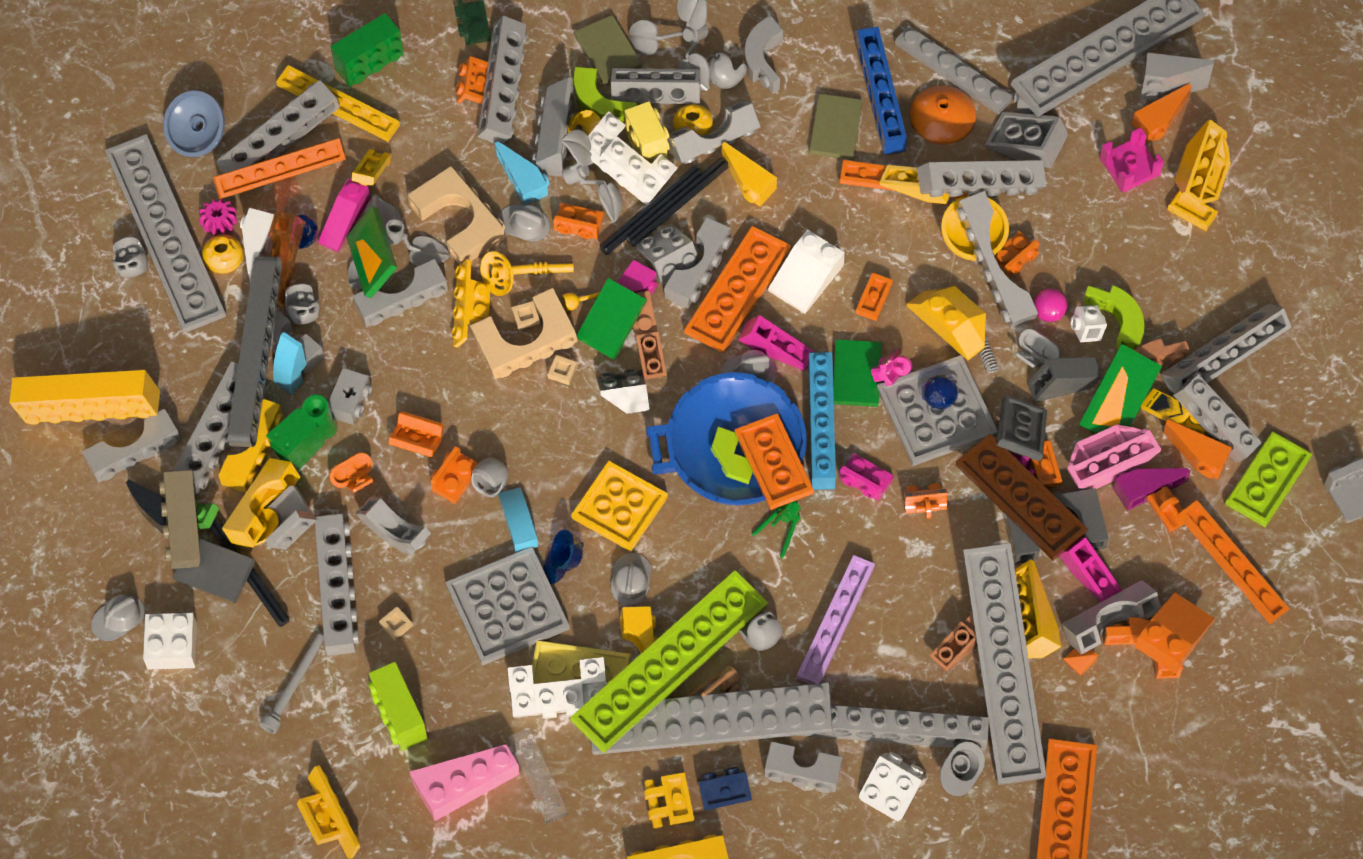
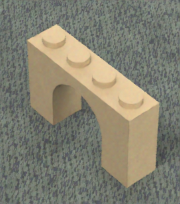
M452 167L447 168L408 194L409 206L422 221L438 210L450 205L462 206L473 214L474 218L471 224L447 241L448 252L459 265L466 259L474 260L505 239V225L501 219L495 218L492 215L489 205L479 200L476 190L473 187L469 188L464 176L459 171L456 173Z
M553 288L532 297L535 308L543 322V330L540 336L530 344L517 346L506 342L499 334L491 316L470 325L473 336L495 379L507 377L512 371L526 368L534 361L548 358L554 352L568 349L578 342L576 332Z

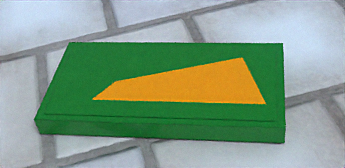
M371 206L346 236L364 296L369 298L375 295L397 269L379 209Z
M1121 344L1078 425L1093 434H1097L1115 425L1130 427L1162 366Z

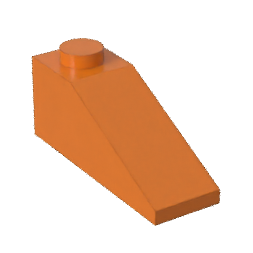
M1190 83L1134 112L1132 125L1135 129L1142 128L1146 134V143L1153 140L1157 141L1165 135L1189 99L1192 88Z
M1167 419L1163 431L1164 435L1196 471H1199L1207 478L1218 480L1229 458L1232 447Z

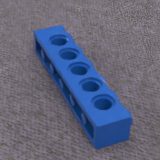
M879 27L857 30L856 46L883 153L888 155L905 152L907 135Z

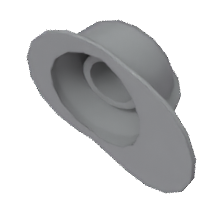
M511 205L504 208L498 216L505 225L504 233L534 242L540 241L549 233L550 223L548 218L535 206Z
M749 350L743 355L728 359L723 364L721 374L733 372L756 375L757 378L769 382L774 377L776 371L775 364L770 357L762 351Z
M627 553L615 562L611 592L619 603L627 606L636 605L646 597L649 590L651 566L645 557L636 553Z
M116 595L94 614L91 621V629L98 639L114 641L142 622L145 616V607L137 597Z
M963 742L947 754L940 770V781L942 787L952 796L967 794L981 774L985 765V757L978 745L973 742Z

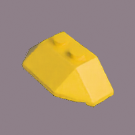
M1208 120L1186 145L1174 179L1181 193L1197 205L1219 199L1231 164L1229 147L1226 141L1227 131L1212 120Z
M956 286L922 291L906 304L912 312L967 361L985 348L986 313Z

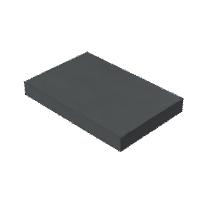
M1004 395L1001 402L997 446L1040 462L1044 451L1047 410Z
M198 538L200 551L199 567L177 568L172 579L236 604L255 560Z

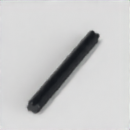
M723 157L714 162L627 235L628 243L632 246L640 243L727 170L728 162Z
M696 165L692 166L600 244V250L605 255H609L627 239V235L698 177L702 171Z
M216 515L210 527L223 548L245 556L237 544L230 542L222 529L223 523ZM252 567L247 582L277 625L283 627L290 621L288 615L257 571Z

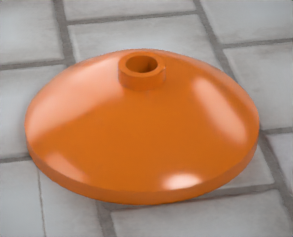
M941 85L927 88L919 93L911 104L910 122L913 129L920 137L931 143L944 145L956 143L968 136L975 125L976 109L972 100L963 91L951 86Z

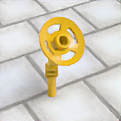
M491 251L484 255L480 271L483 283L491 285L490 292L496 296H503L511 290L514 274L534 273V275H537L539 273L542 275L544 273L547 275L548 273L574 272V264H548L547 262H544V264L539 262L538 264L534 262V264L511 266L508 259L502 253ZM489 263L493 265L491 270V278L489 276ZM495 284H497L498 286H504V289L497 288Z

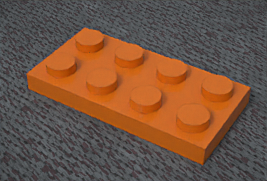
M778 413L735 429L738 442L770 510L814 494L813 487Z

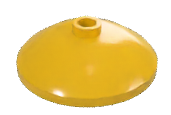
M967 195L955 200L946 209L941 222V233L945 244L954 254L966 260L977 261L973 251L975 247L972 241L969 242L965 235L966 226L963 221L960 222L956 213L959 201L970 197ZM988 198L994 211L990 222V243L993 255H996L1006 243L1009 234V223L1000 205Z

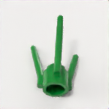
M793 501L777 507L752 532V535L756 536L773 519L772 527L780 520L785 523L791 521L792 523L783 544L780 558H784L796 524L801 518L798 515L801 510L800 505Z

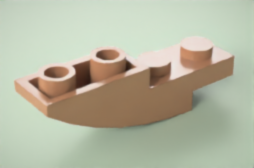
M650 291L638 292L636 294L647 299L633 326L642 373L645 380L666 377L667 372Z
M1158 339L1139 346L1134 351L1163 366L1169 363L1176 364L1186 358L1189 347L1186 341L1164 346L1162 339Z
M973 612L964 622L961 621L929 655L946 672L954 668L977 647Z

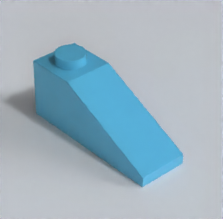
M499 141L494 143L496 156L524 206L548 196L547 187L550 186V183L545 173L541 174L537 166Z

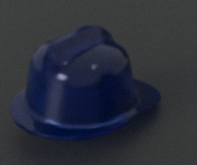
M563 529L556 534L545 560L543 570L550 584L557 583L563 578L566 571L578 567L581 563L584 543L575 539L569 530Z

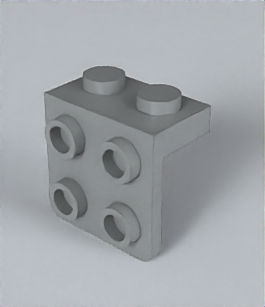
M675 226L665 227L655 235L644 238L636 245L637 250L652 263L653 269L657 274V280L661 284L670 279L674 270H687L700 262L693 241Z
M1358 457L1347 466H1337L1330 470L1324 484L1347 522H1353L1363 517V459Z
M289 486L266 508L276 512L279 517V526L265 542L269 548L286 550L317 521L296 486Z

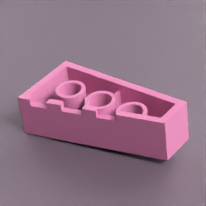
M507 745L409 772L411 782L434 821L520 774L518 763Z

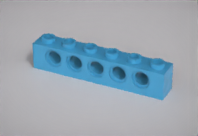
M832 352L809 353L811 484L813 490L835 489Z

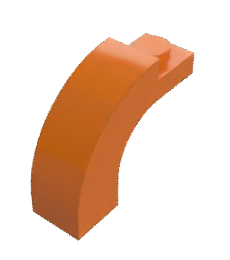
M1129 617L1127 626L1114 624L1106 627L1104 645H1136L1138 636L1149 623V620ZM1153 660L1156 678L1180 677L1183 666L1175 674Z

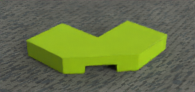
M718 427L710 450L720 462L726 477L749 484L752 475L750 465L745 457L734 454L738 443L735 432Z

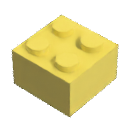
M649 101L625 110V133L633 150L650 164L660 154L667 158V150L670 149L667 141L669 133L667 128L661 126L659 122L660 115L656 108L653 109Z

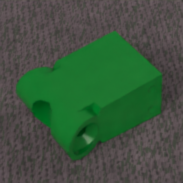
M314 394L305 399L300 409L296 408L265 436L274 454L283 461L291 462L298 472L325 444L324 441L336 434L338 427L325 397Z

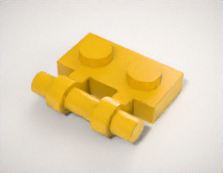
M685 772L662 776V786L655 787L654 780L644 782L646 789L644 796L648 800L650 809L648 816L649 820H652L654 829L663 827L661 818L667 816L669 817L670 825L694 821ZM664 796L666 806L659 808L657 798Z

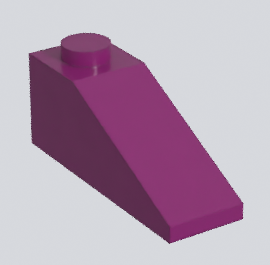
M1188 468L1124 471L1116 477L1113 490L1126 510L1129 511L1147 502L1146 498L1148 495L1158 492L1165 486L1172 490L1188 482L1190 470Z

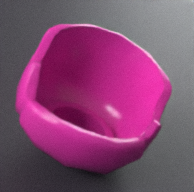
M1048 288L1042 290L1033 301L1038 312L1037 317L1042 321H1059L1068 311L1067 299L1057 289Z

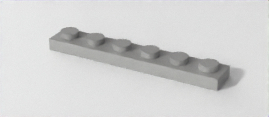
M908 26L895 39L896 46L996 114L1000 115L1012 102V95L912 27Z

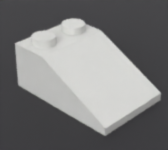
M249 208L247 215L242 217L240 228H242L247 271L251 282L255 257H272L280 239V233L275 214Z
M807 229L791 250L769 286L768 291L806 314L844 266L845 252Z

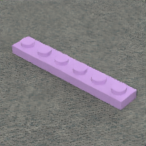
M853 555L798 671V680L810 685L821 684L875 568L874 563Z

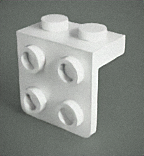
M886 752L879 756L859 794V798L887 816L899 821L906 813L918 788L925 784L928 776L923 774L924 770L914 764L909 766L902 762L903 758L898 754Z

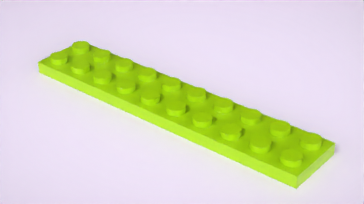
M734 570L576 711L570 720L603 753L607 752L735 636L739 629L746 626L767 607L768 602Z

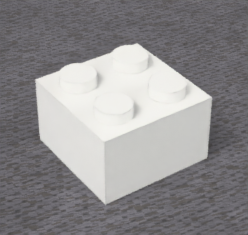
M193 613L145 614L143 659L147 669L195 668L197 623Z

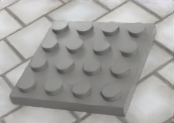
M962 355L901 376L891 386H886L885 382L877 385L880 398L912 466L977 444L989 434L993 437L998 436V430Z
M533 547L445 582L446 588L482 666L534 645L537 641H543L570 630L569 623Z

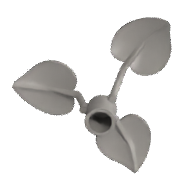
M678 0V15L681 20L687 22V27L683 31L657 36V26L650 20L637 21L630 27L629 38L633 46L640 54L645 56L653 55L658 50L657 40L683 35V38L687 42L693 43V45L685 54L686 59L679 62L678 69H700L701 91L710 89L709 64L706 58L699 53L691 54L696 46L700 45L699 40L706 38L708 34V29L705 25L707 20V0Z
M574 130L567 133L560 142L569 149L577 163L563 169L565 182L569 185L580 182V185L599 184V198L612 223L616 222L623 205L620 192L613 183L606 184L604 180H586L590 174L588 166L594 163L591 160V142L582 130Z
M377 195L371 198L365 208L364 215L371 206L379 209L389 243L395 245L403 240L407 249L411 250L409 259L415 267L433 259L440 265L450 257L448 250L430 237H416L411 246L407 239V234H403L404 224L401 222L399 211ZM352 261L348 268L349 285L352 288L363 291L354 261Z

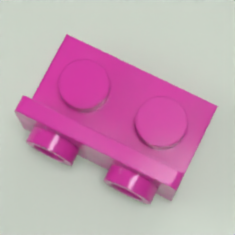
M854 453L846 466L841 467L839 479L849 487L854 486L861 490L866 497L875 498L879 501L893 481L894 475Z

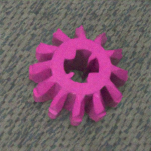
M213 198L211 204L204 203V209H201L199 212V222L204 227V231L206 233L212 231L214 236L218 232L224 235L226 230L232 232V225L237 224V211L232 206V203L230 201L225 203L224 199L216 202Z

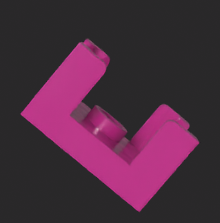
M1142 128L1131 132L1130 141L1113 149L1112 141L1102 145L1100 160L1122 193L1160 176L1164 161L1159 154L1156 155L1154 160L1145 146L1146 134Z

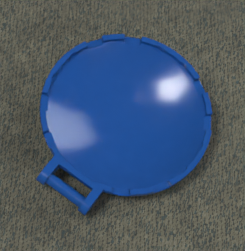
M737 372L708 377L698 382V385L686 391L680 398L669 419V424L646 428V435L650 439L653 459L652 473L665 474L677 472L680 478L693 491L702 497L721 504L740 506L765 501L753 472L749 484L725 476L720 462L710 450L717 428L721 427L735 432L737 428L778 413L802 464L806 450V429L798 407L785 394V391L771 381L767 382L753 374ZM659 436H666L670 462H662ZM738 442L734 454L745 457Z

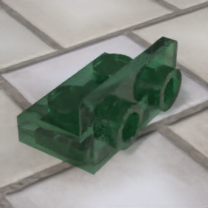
M457 0L458 6H454L456 19H461V24H458L459 36L464 37L465 45L491 41L484 0L464 4L462 0Z

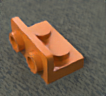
M470 56L464 63L460 64L458 69L460 80L455 88L457 103L461 104L464 99H468L482 104L488 62Z
M561 203L558 214L553 219L554 230L562 234L571 233L579 235L585 239H598L604 219V212Z
M1018 231L994 255V258L1007 277L1012 274L1016 275L1027 261L1031 262L1037 257L1040 242L1037 239L1032 242L1022 232Z
M455 446L452 451L446 453L439 470L435 469L430 477L432 491L456 504L471 483L472 471L478 463L461 454L460 448Z

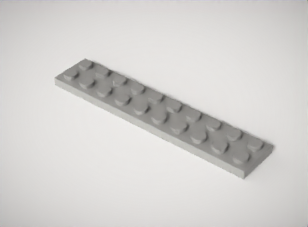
M1147 0L1012 80L1011 85L1033 113L1039 117L1204 18L1205 13L1194 0Z
M147 134L106 149L105 152L183 333L226 317L223 306Z
M1011 543L963 550L998 785L1045 779L1047 776Z
M829 683L711 694L705 697L701 695L664 699L607 752L603 753L592 742L593 755L833 732Z

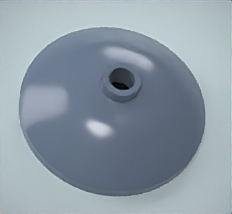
M188 91L180 94L170 103L166 110L163 121L165 138L171 148L183 156L201 157L210 153L219 144L224 134L225 116L221 105L213 96L205 92ZM201 122L203 123L202 129L199 128Z

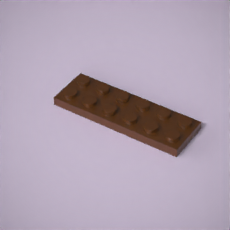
M991 434L956 461V466L1052 561L1087 533L1088 528L1007 449L997 446V439Z

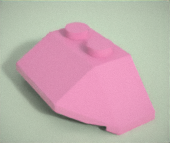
M1115 425L1077 442L1067 470L1078 488L1097 489L1115 481L1116 477L1124 471L1131 472L1135 469H1140L1158 454L1161 448L1150 430Z

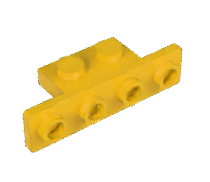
M469 259L458 265L455 270V278L457 279L454 289L455 307L452 313L454 327L451 337L453 338V347L457 348L467 340L468 324L472 325L489 317L491 285L470 279L471 260Z
M320 765L314 766L308 776V780L316 795L299 799L297 806L317 845L338 839L347 858H353L360 848L359 839L349 825V819L343 813L338 797L333 793L328 783L327 775L322 771Z

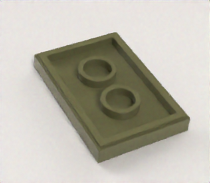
M613 15L574 31V37L592 67L597 69V76L603 85L611 82L612 68H642L640 59Z
M819 94L809 154L853 160L863 104L862 99Z

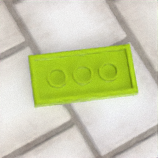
M1272 431L1227 498L1225 505L1266 528L1313 454Z

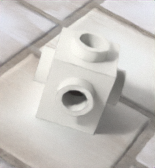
M1097 305L1076 307L1070 321L1071 328L1075 331L1080 342L1101 341L1107 326L1105 317L1101 314Z

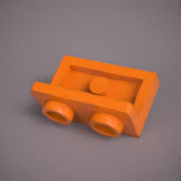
M401 411L398 416V424L389 437V444L433 457L442 442L444 425L440 422Z

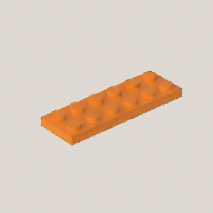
M752 226L687 324L684 334L724 354L791 251V245Z
M1055 739L1048 740L1045 767L1047 777L1044 779L1036 859H1087L1097 745Z

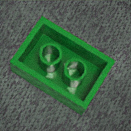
M386 13L330 46L334 68L349 88L361 83L369 75L379 72L384 66L397 61L404 55L400 30Z

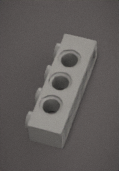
M612 68V100L642 104L648 101L650 103L700 104V69Z
M1199 374L1188 380L1173 395L1214 440L1232 447L1229 456L1235 463L1247 458L1262 443Z

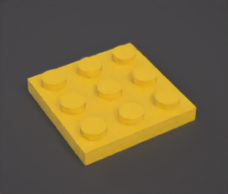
M608 461L571 514V518L631 552L667 500L668 493Z

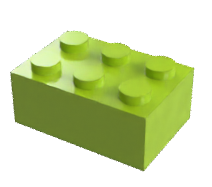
M396 662L370 672L371 682L367 683L370 690L369 693L374 705H377L379 709V715L384 726L386 725L388 728V734L393 745L398 744L402 752L427 741L428 738L423 719Z

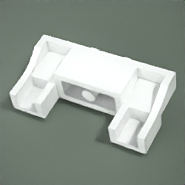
M608 111L588 135L591 142V160L602 171L609 174L622 187H625L647 205L678 167L662 154L650 164L617 137L626 125Z
M604 657L580 660L581 679L535 684L532 665L508 668L513 717L542 715L543 719L556 718L557 713L565 712L566 716H572L607 685Z

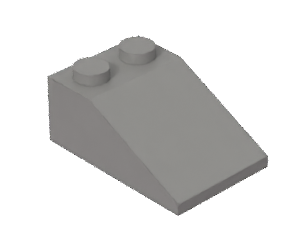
M1147 53L1140 99L1157 101L1189 83L1192 86L1191 92L1208 88L1214 60Z
M1002 112L985 146L1018 161L1043 160L1044 167L1052 168L1068 137V132L1060 117L1045 115L1037 117L1034 114Z

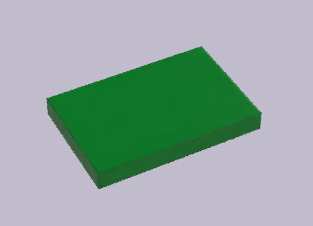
M608 278L576 335L577 339L615 360L644 308L647 299Z
M836 339L833 383L834 404L878 407L879 391L877 385L880 384V381H874L871 369L874 366H879L882 342Z

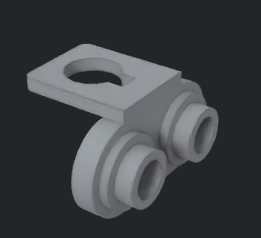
M1027 329L1020 334L1019 344L1023 350L1016 352L1015 355L1031 367L1041 366L1048 359L1060 358L1061 351L1059 346L1039 331Z

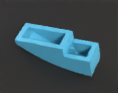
M283 332L275 353L273 377L276 385L293 395L304 382L301 371L307 363L302 344Z
M521 488L500 492L498 496L515 552H520L529 547H538L536 532Z

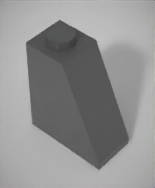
M1095 357L1048 359L1027 383L1034 402H1040L1091 389L1102 378Z

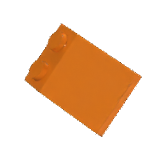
M1174 592L1138 636L1135 648L1176 674L1215 618Z

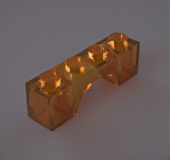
M275 211L270 229L272 239L271 257H280L282 263L276 307L283 308L285 292L289 287L305 221L296 214Z

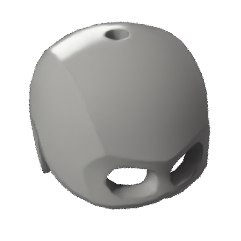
M723 52L716 53L709 62V81L718 88H733L743 79L747 72L745 64L733 68L730 58Z
M132 236L124 237L114 243L115 260H112V263L121 277L132 278L146 272L148 267L147 255L137 238Z
M299 283L287 288L285 292V310L289 320L293 324L302 325L311 323L318 318L320 303L319 299L314 298L313 289L310 285Z
M492 457L485 458L472 471V485L482 495L495 497L507 484L509 472L500 460ZM478 483H480L484 488L481 489L478 486Z
M765 611L763 614L755 617L750 624L739 629L740 635L745 642L758 651L773 647L780 640L783 633L781 624L771 611Z

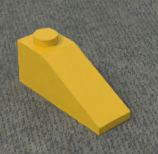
M726 142L722 143V157L728 162V169L742 195H744L748 202L755 203L761 207L777 189V177Z
M887 165L879 182L881 186L925 202L946 204L949 199V194H944L940 197H930V194H921L917 167Z

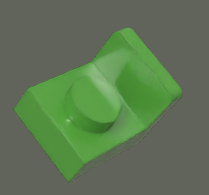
M195 501L197 529L210 528L219 507L213 503L199 504Z

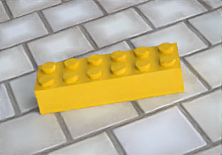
M146 370L12 378L9 403L25 423L38 424L39 422L60 423L61 421L69 420L81 422L87 419L102 421L105 418L121 420L127 417L148 418L149 416L158 415L160 390Z

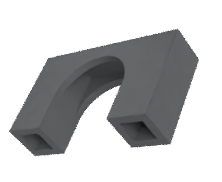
M1080 488L1075 492H1057L1053 494L1088 528L1087 533L1081 538L1086 537L1094 550L1107 548L1109 537L1096 488ZM1002 512L1009 543H1011L1014 564L1024 563L1030 559L1033 561L1038 560L1039 547Z

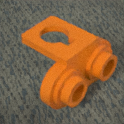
M363 452L351 455L330 469V482L336 487H346L352 492H357L373 482L372 477L367 475L372 469V459Z

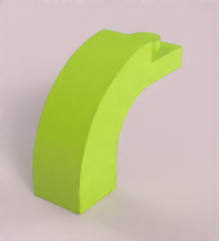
M575 67V98L581 111H593L599 115L601 120L609 111L621 122H625L624 111L637 106V103L606 99L597 90V69Z
M1088 286L1083 304L1088 306L1097 305L1100 310L1113 315L1120 325V333L1115 348L1118 349L1121 344L1132 350L1139 347L1144 334V317L1133 297L1116 286H1112L1110 293L1099 287Z

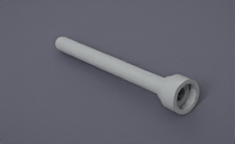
M318 633L315 636L273 711L263 716L259 725L265 731L272 734L277 733L281 726V714L324 642L323 633Z

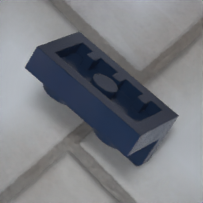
M739 767L725 769V773L716 775V772L705 773L701 775L702 779H697L704 811L752 800L747 773L744 769L740 770Z

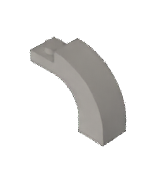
M770 15L759 22L749 33L745 44V65L747 66V75L751 82L754 83L759 80L765 89L768 88L774 94L780 90V78L764 57L771 49L783 43V30Z
M370 497L355 513L381 539L408 555H412L417 549L422 548L431 534L424 526H416L404 521L381 498Z

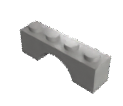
M744 99L725 108L723 122L713 133L698 135L692 129L685 126L669 133L668 142L674 158L686 164L694 161L696 156L714 152L715 148L721 146L723 142L730 145L740 136L752 135L755 132L754 130L760 128V124L752 103Z
M708 217L705 219L696 234V245L702 251L703 258L693 268L674 270L664 287L666 299L687 309L690 308L693 302L696 303L701 294L700 289L703 284L707 285L710 281L711 271L714 267L717 268L719 266L724 249L728 250L731 246L733 238H731L730 227Z
M433 259L414 268V279L405 290L394 294H387L378 290L372 298L364 296L362 291L353 295L354 306L366 328L371 325L375 326L391 316L402 314L403 311L411 307H418L433 297L438 298L448 291L447 280L436 260Z
M163 409L158 412L157 416H149L144 419V431L135 443L126 447H113L101 441L82 451V454L96 481L99 483L111 479L122 470L132 468L143 459L153 457L164 448L174 446L181 439L177 428L166 410Z
M1141 580L1062 623L1067 642L1080 654H1083L1102 644L1101 635L1106 627L1119 621L1128 620L1129 617L1148 619L1160 610L1161 605L1157 592Z

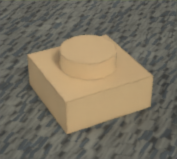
M533 301L511 307L518 330L540 324Z
M556 355L548 372V378L570 385L578 367V362Z
M398 607L394 608L379 621L380 626L394 641L413 627V623Z

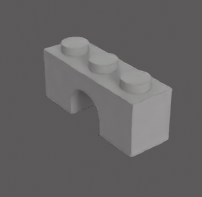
M277 309L271 340V349L274 354L276 353L281 334L283 332L289 334L292 331L290 320ZM307 334L297 340L302 344L307 363L301 371L304 375L309 373L324 358L322 347Z
M771 742L765 766V777L778 783L783 781L791 782L794 786L805 788L806 786L813 787L822 793L836 792L843 757L819 752L816 763L811 767L804 768L798 766L794 761V746Z

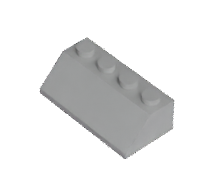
M571 77L548 86L546 95H542L541 108L544 111L543 114H539L538 127H541V131L536 133L535 146H538V151L533 152L532 164L538 167L541 174L545 173L546 175L563 177L567 147L560 140L568 133V124L573 113L574 90L573 78Z

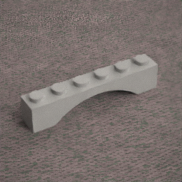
M983 191L960 200L957 206L958 209H956L960 222L963 221L966 226L965 235L968 241H972L975 247L973 251L977 262L982 263L984 279L987 283L990 282L992 286L991 294L995 303H999L1001 307L1000 315L1003 322L1008 323L1011 329L1035 320L1038 312L1030 293L1013 283L1000 269L994 258L989 234L990 222L994 211L986 192Z

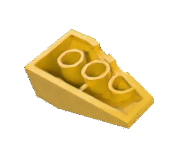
M1030 559L1017 567L1015 574L1028 658H1044L1059 649L1061 642L1058 625L1035 562Z

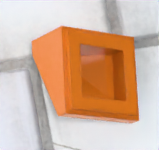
M1073 649L1063 660L1081 676L1097 661L1098 654L1092 650L1080 654L1076 649Z

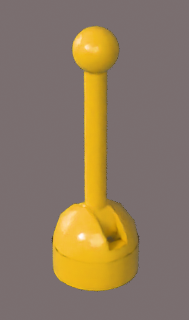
M600 292L578 297L574 293L562 294L564 310L566 312L572 311L578 307L580 301L597 298Z

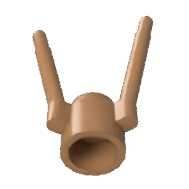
M728 665L682 697H691L708 685L710 686L701 693L703 697L717 686L724 691L729 689L727 693L735 692L739 688L736 683L741 677L733 667Z

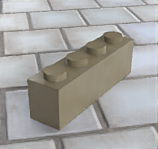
M192 470L164 472L163 480H159V493L164 494L165 502L161 503L162 517L166 516L167 525H163V538L168 539L169 547H165L166 562L170 561L171 569L199 567L200 551Z

